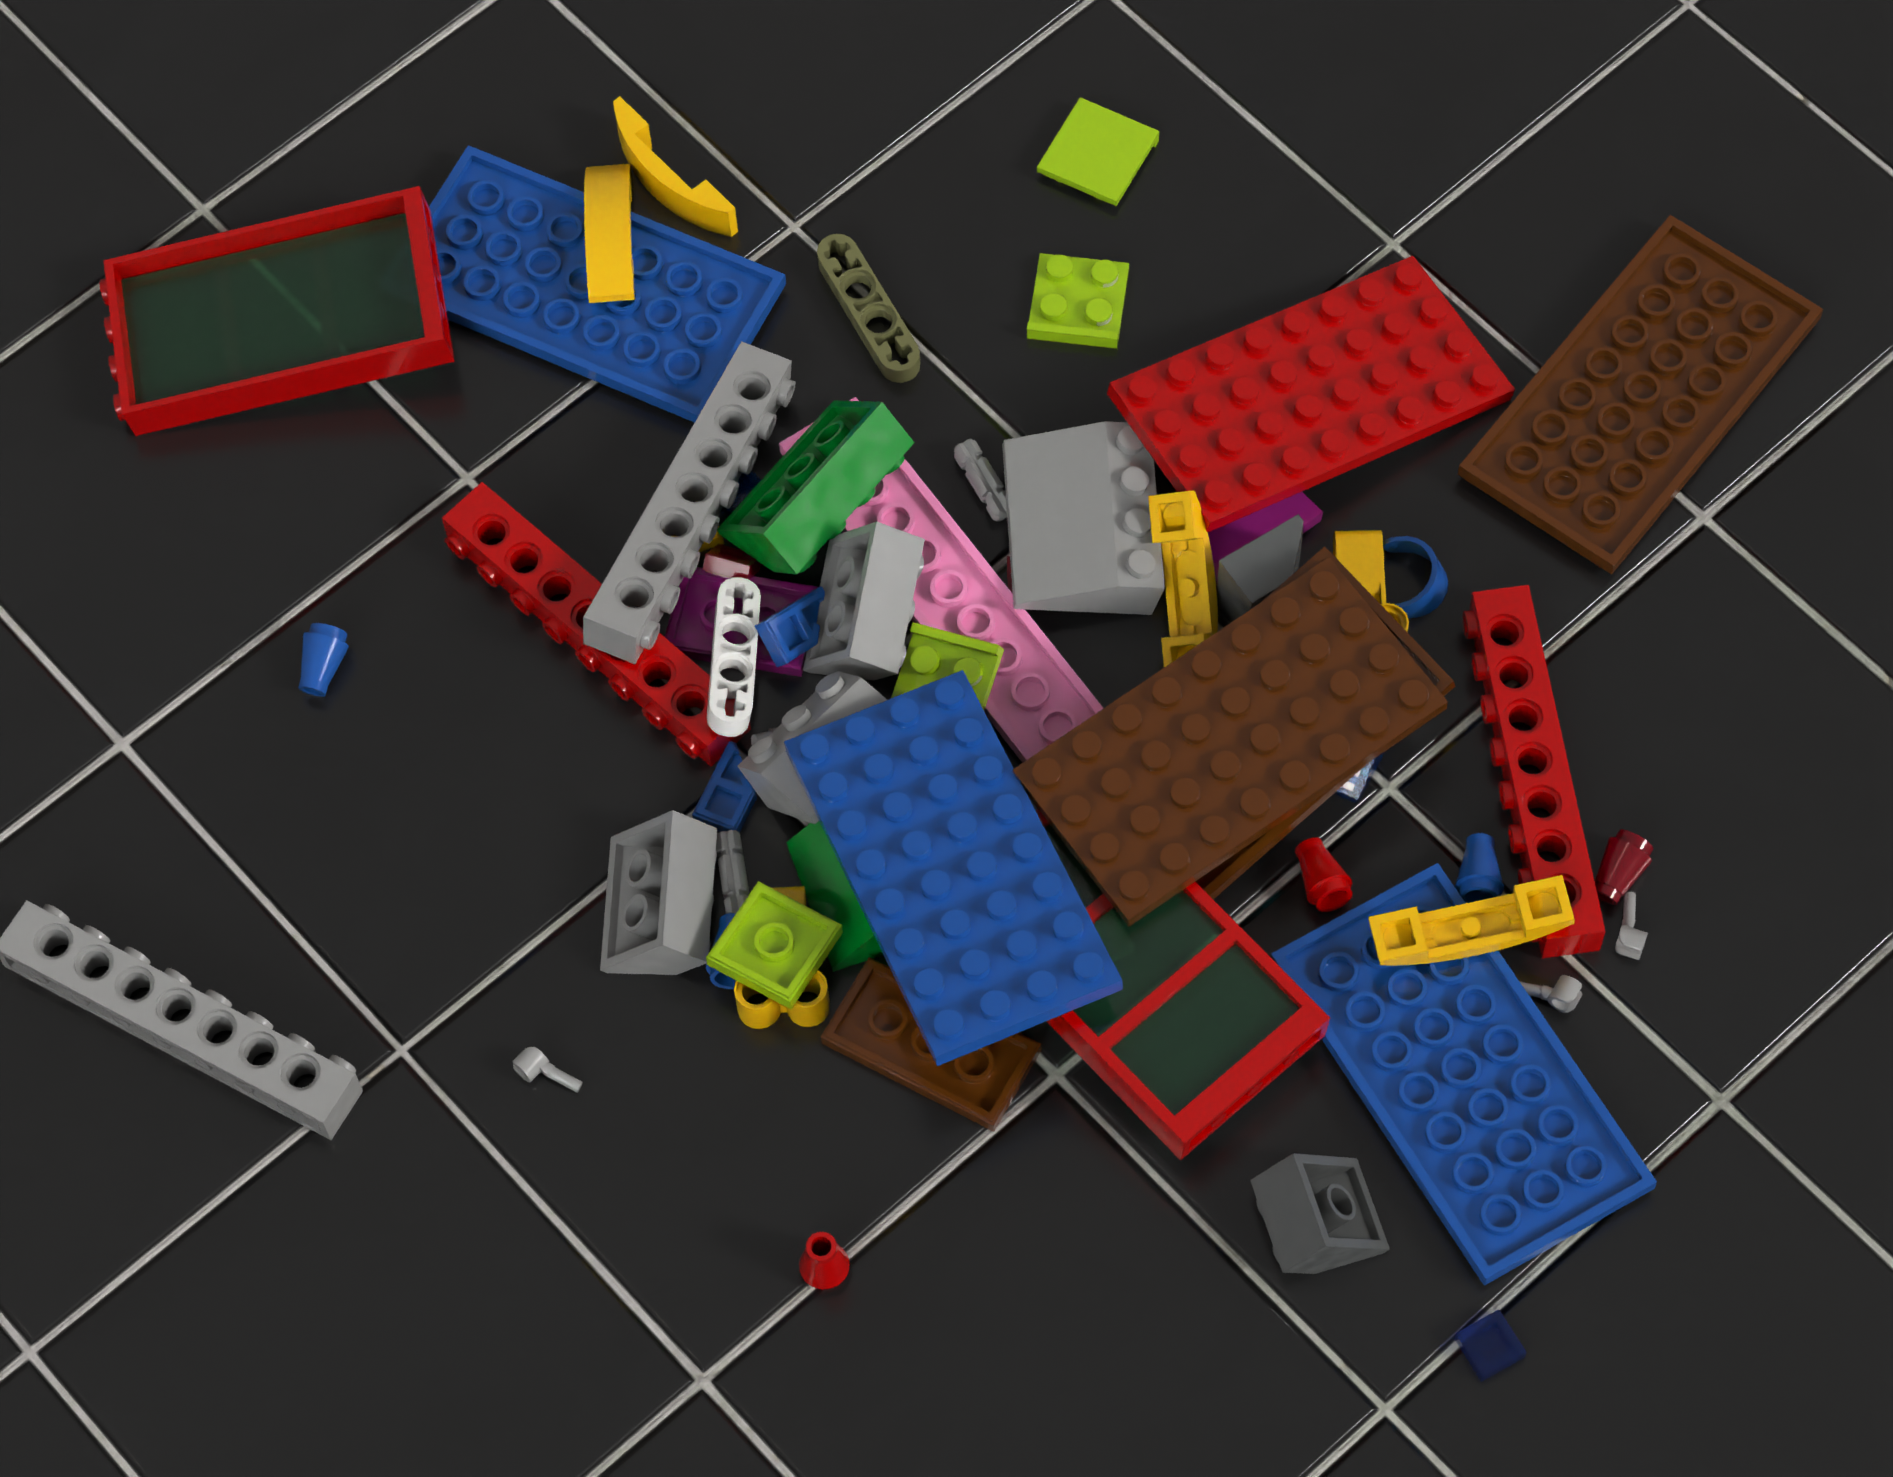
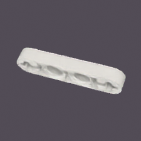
M732 577L720 585L715 607L707 723L714 732L726 737H735L747 730L753 708L758 632L755 625L759 623L761 595L755 583L742 577ZM734 598L742 599L743 608L741 614H733ZM729 631H737L744 634L748 640L742 644H733L725 640L723 634ZM726 668L738 669L744 674L745 678L732 682L723 678L720 671ZM726 698L735 699L734 716L725 715Z

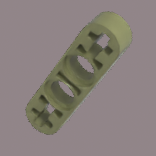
M844 234L828 235L821 240L817 248L820 272L885 378L897 383L910 381L920 371V351L917 343L856 243ZM837 252L838 255L845 256L847 271L842 273V267L835 257L830 258L831 253ZM855 283H863L871 289L867 296L860 299L852 298L846 293L847 288ZM876 317H884L892 324L888 330L882 333H874L866 327L867 323ZM894 342L899 356L907 358L906 364L901 365L897 360L892 361L890 345Z

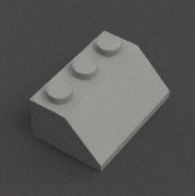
M876 521L841 533L829 540L820 586L825 591L824 601L819 604L817 624L820 625L819 639L817 645L806 651L803 671L822 675L841 671L866 680H878L898 674L906 657L904 642L908 624L915 612L913 596L916 581L921 575L924 566L922 551L925 539Z
M841 671L829 674L816 685L815 692L802 705L792 708L784 715L782 724L768 737L758 740L751 746L748 756L737 767L769 809L816 824L819 819L786 753L784 741L884 702L887 699L861 677Z
M672 810L611 837L600 971L616 974L678 975L707 963L706 956L711 947L710 926L714 902L713 883L717 858V828Z

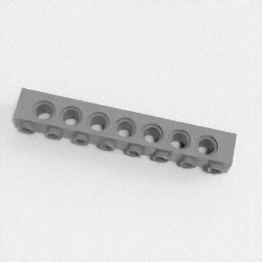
M741 341L583 617V644L636 664L644 648L650 650L654 646L660 631L659 621L664 612L671 614L680 595V583L684 577L690 579L693 576L700 559L699 549L703 542L711 543L719 526L720 518L718 516L722 508L729 509L732 506L738 492V480L741 474L748 475L751 472L758 455L757 446L761 439L767 441L770 438L776 424L777 415L775 414L780 406L787 407L793 396L796 383L790 380L792 360ZM635 605V606H640V607H638V608H631V607H628V606Z
M26 900L0 937V960L6 968L329 1140L333 1139L363 1092L356 1076L355 1067L343 1058L331 1055L327 1059L314 1052V1046L303 1037L294 1033H290L288 1037L283 1036L272 1030L273 1025L261 1015L252 1011H248L244 1015L232 1009L231 1002L221 994L210 989L204 994L192 988L191 982L176 970L166 968L162 972L150 965V960L141 952L128 946L123 951L109 944L110 939L105 934L92 926L86 925L82 930L69 923V917L52 905L45 904L41 908ZM68 945L66 951L61 955L49 956L55 947ZM101 966L109 967L107 972L101 977L89 978L91 972ZM150 988L143 998L137 1000L129 999L135 990ZM182 1009L191 1010L185 1019L177 1022L170 1021L175 1012ZM221 1031L232 1032L226 1041L211 1043L212 1038ZM270 1052L274 1054L272 1059L264 1065L252 1064L255 1057L261 1053ZM305 1074L315 1075V1079L308 1086L302 1088L293 1086L300 1076Z

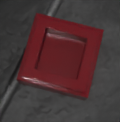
M717 544L705 554L703 570L707 573L729 579L732 577L751 579L760 571L761 563L740 549Z

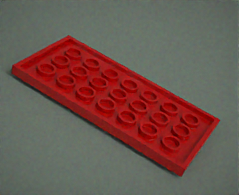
M1411 256L1109 383L1107 395L1176 492L1195 491L1200 503L1206 531L1211 532L1511 400L1515 388L1416 258Z

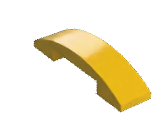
M620 96L615 99L613 105L622 150L628 163L631 164V169L643 186L662 205L689 223L717 234L729 237L735 235L738 232L735 207L706 179L691 189L651 150L652 143L648 123Z
M631 164L591 166L585 169L584 228L589 303L635 300L631 235Z
M1195 491L1148 496L1152 543H1161L1170 634V637L1161 638L1164 667L1218 632V606L1214 563L1208 532L1206 531L1200 503Z
M1562 875L1514 885L1513 893L1423 913H1418L1416 906L1368 917L1379 965L1386 966L1428 964L1490 953L1549 935L1575 922Z

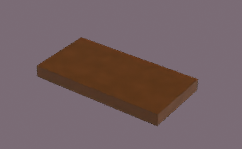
M871 957L867 959L820 1037L821 1043L993 1132L1042 1050L1041 1043L1021 1033H1017L937 1066L890 967Z

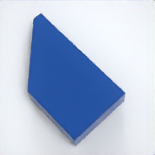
M822 586L811 590L755 625L776 667L789 663L818 644L820 625L817 624L819 604L824 601L825 591Z
M728 742L692 813L693 819L717 828L719 832L736 830L740 833L757 799L756 791L737 767L742 762V758L735 742Z

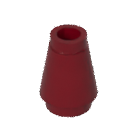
M1620 829L1615 837H1609L1595 878L1598 899L1611 905H1617L1620 898L1625 895L1652 863L1650 854L1654 848L1646 839L1624 829Z

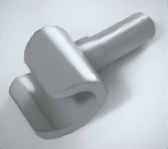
M1626 892L1623 903L1622 926L1615 950L1621 955L1639 960L1648 933L1634 928L1636 921V894L1634 892Z
M1567 975L1560 976L1554 988L1546 985L1541 986L1520 982L1529 996L1547 1000L1554 1009L1562 1013L1571 1012L1583 995L1580 991L1582 988L1581 982Z
M536 1047L525 1048L513 1060V1069L529 1083L541 1072L547 1078L560 1083L578 1093L583 1084L582 1081L549 1063L547 1057Z

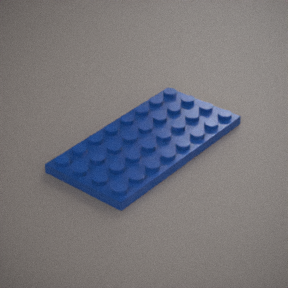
M469 145L429 206L448 320L694 423L739 344L742 341L751 345L786 285L785 274L631 212L635 300L589 303L585 253L584 192ZM408 239L381 281L383 293L419 307Z
M963 670L784 741L786 753L937 1066L1123 990L1122 978L1020 780L1013 773L1014 768Z
M1436 863L1271 953V958L1330 1017L1329 1025L1322 1041L1485 1286L1655 1189L1657 1181L1499 951L1428 964L1379 965L1368 921L1369 916L1416 906L1418 913L1465 904V901L1441 866Z

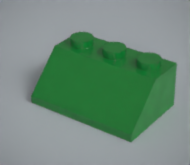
M820 821L816 824L809 823L786 843L801 886H805L806 900L809 908L842 925L843 933L827 956L832 971L834 972L867 961L869 957L883 956L880 946Z

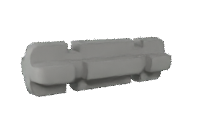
M967 439L963 443L957 444L954 448V458L961 469L966 470L965 476L982 503L987 504L986 509L991 518L997 522L1007 518L1006 492L1002 489L1004 485L987 458L981 456L983 452L975 440Z
M729 830L717 833L716 852L726 914L737 913L749 895L740 833L736 830Z

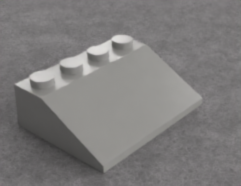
M1104 421L1004 440L1002 449L1014 609L1152 615L1165 589L1161 543H1152L1148 496L1157 495L1154 459L1127 422Z

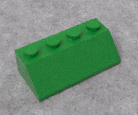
M833 400L719 526L717 531L723 538L772 572L801 573L815 562L817 558L816 553L827 540L833 539L843 531L846 526L845 520L857 507L867 503L874 496L876 485L885 475L892 473L901 466L905 459L904 454L915 442L883 402Z

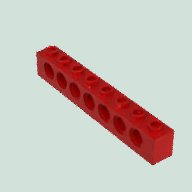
M481 482L442 517L447 535L444 541L458 558L463 560L468 557L477 565L479 574L488 584L493 587L501 585L508 591L513 604L523 614L528 616L533 613L543 622L544 630L553 640L559 644L566 641L576 650L577 658L591 672L599 670L609 678V685L619 697L625 701L632 698L642 707V713L646 719L657 729L662 730L665 727L674 734L678 746L689 757L696 759L699 756L712 767L721 758L729 741L737 743L751 730L749 722L748 728L743 734L735 737H726L717 734L709 727L707 723V705L710 675L662 634H658L657 640L650 650L643 649L636 664L583 644V617L602 583L486 484ZM494 538L503 539L501 542L495 545L485 544L487 541ZM525 566L535 567L532 571L527 573L517 572L519 569ZM557 594L568 595V597L561 601L550 600ZM656 679L668 680V682L661 687L649 686V684ZM726 698L725 715L734 716L735 699ZM697 707L702 709L695 716L682 714L688 708Z
M1529 585L1472 592L1470 608L1467 611H1463V627L1466 639L1474 638L1476 653H1472L1471 660L1475 681L1483 680L1486 695H1481L1480 699L1483 721L1485 724L1492 723L1495 737L1490 738L1491 759L1494 767L1501 766L1504 781H1499L1500 802L1503 810L1510 809L1513 824L1508 825L1509 844L1513 854L1520 853L1523 867L1517 871L1518 884L1562 875L1575 919L1574 924L1531 942H1539L1542 958L1600 951L1606 931ZM1506 638L1513 644L1503 646L1495 643L1493 639ZM1515 680L1522 686L1510 688L1504 685L1502 681ZM1514 722H1523L1528 724L1532 729L1527 731H1520L1515 729L1511 724ZM1533 765L1539 768L1541 772L1538 774H1528L1520 766ZM1532 808H1542L1548 811L1551 816L1539 818L1534 816L1529 810ZM1544 851L1553 852L1561 860L1548 862L1543 860L1539 853Z

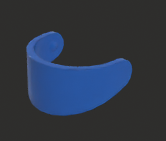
M1397 536L1384 540L1383 549L1392 553H1415L1428 559L1432 564L1431 576L1425 588L1411 600L1395 605L1401 607L1406 612L1408 619L1424 616L1438 608L1448 592V578L1432 548L1424 541L1410 536Z

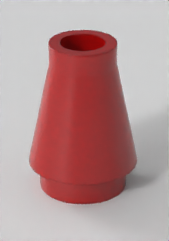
M1313 837L1302 841L1296 847L1295 853L1299 859L1308 902L1315 905L1322 912L1341 908L1352 897V879L1325 848L1320 838Z
M816 1232L808 1238L806 1248L799 1262L802 1278L807 1284L817 1289H831L838 1286L847 1277L850 1267L846 1251L827 1232Z

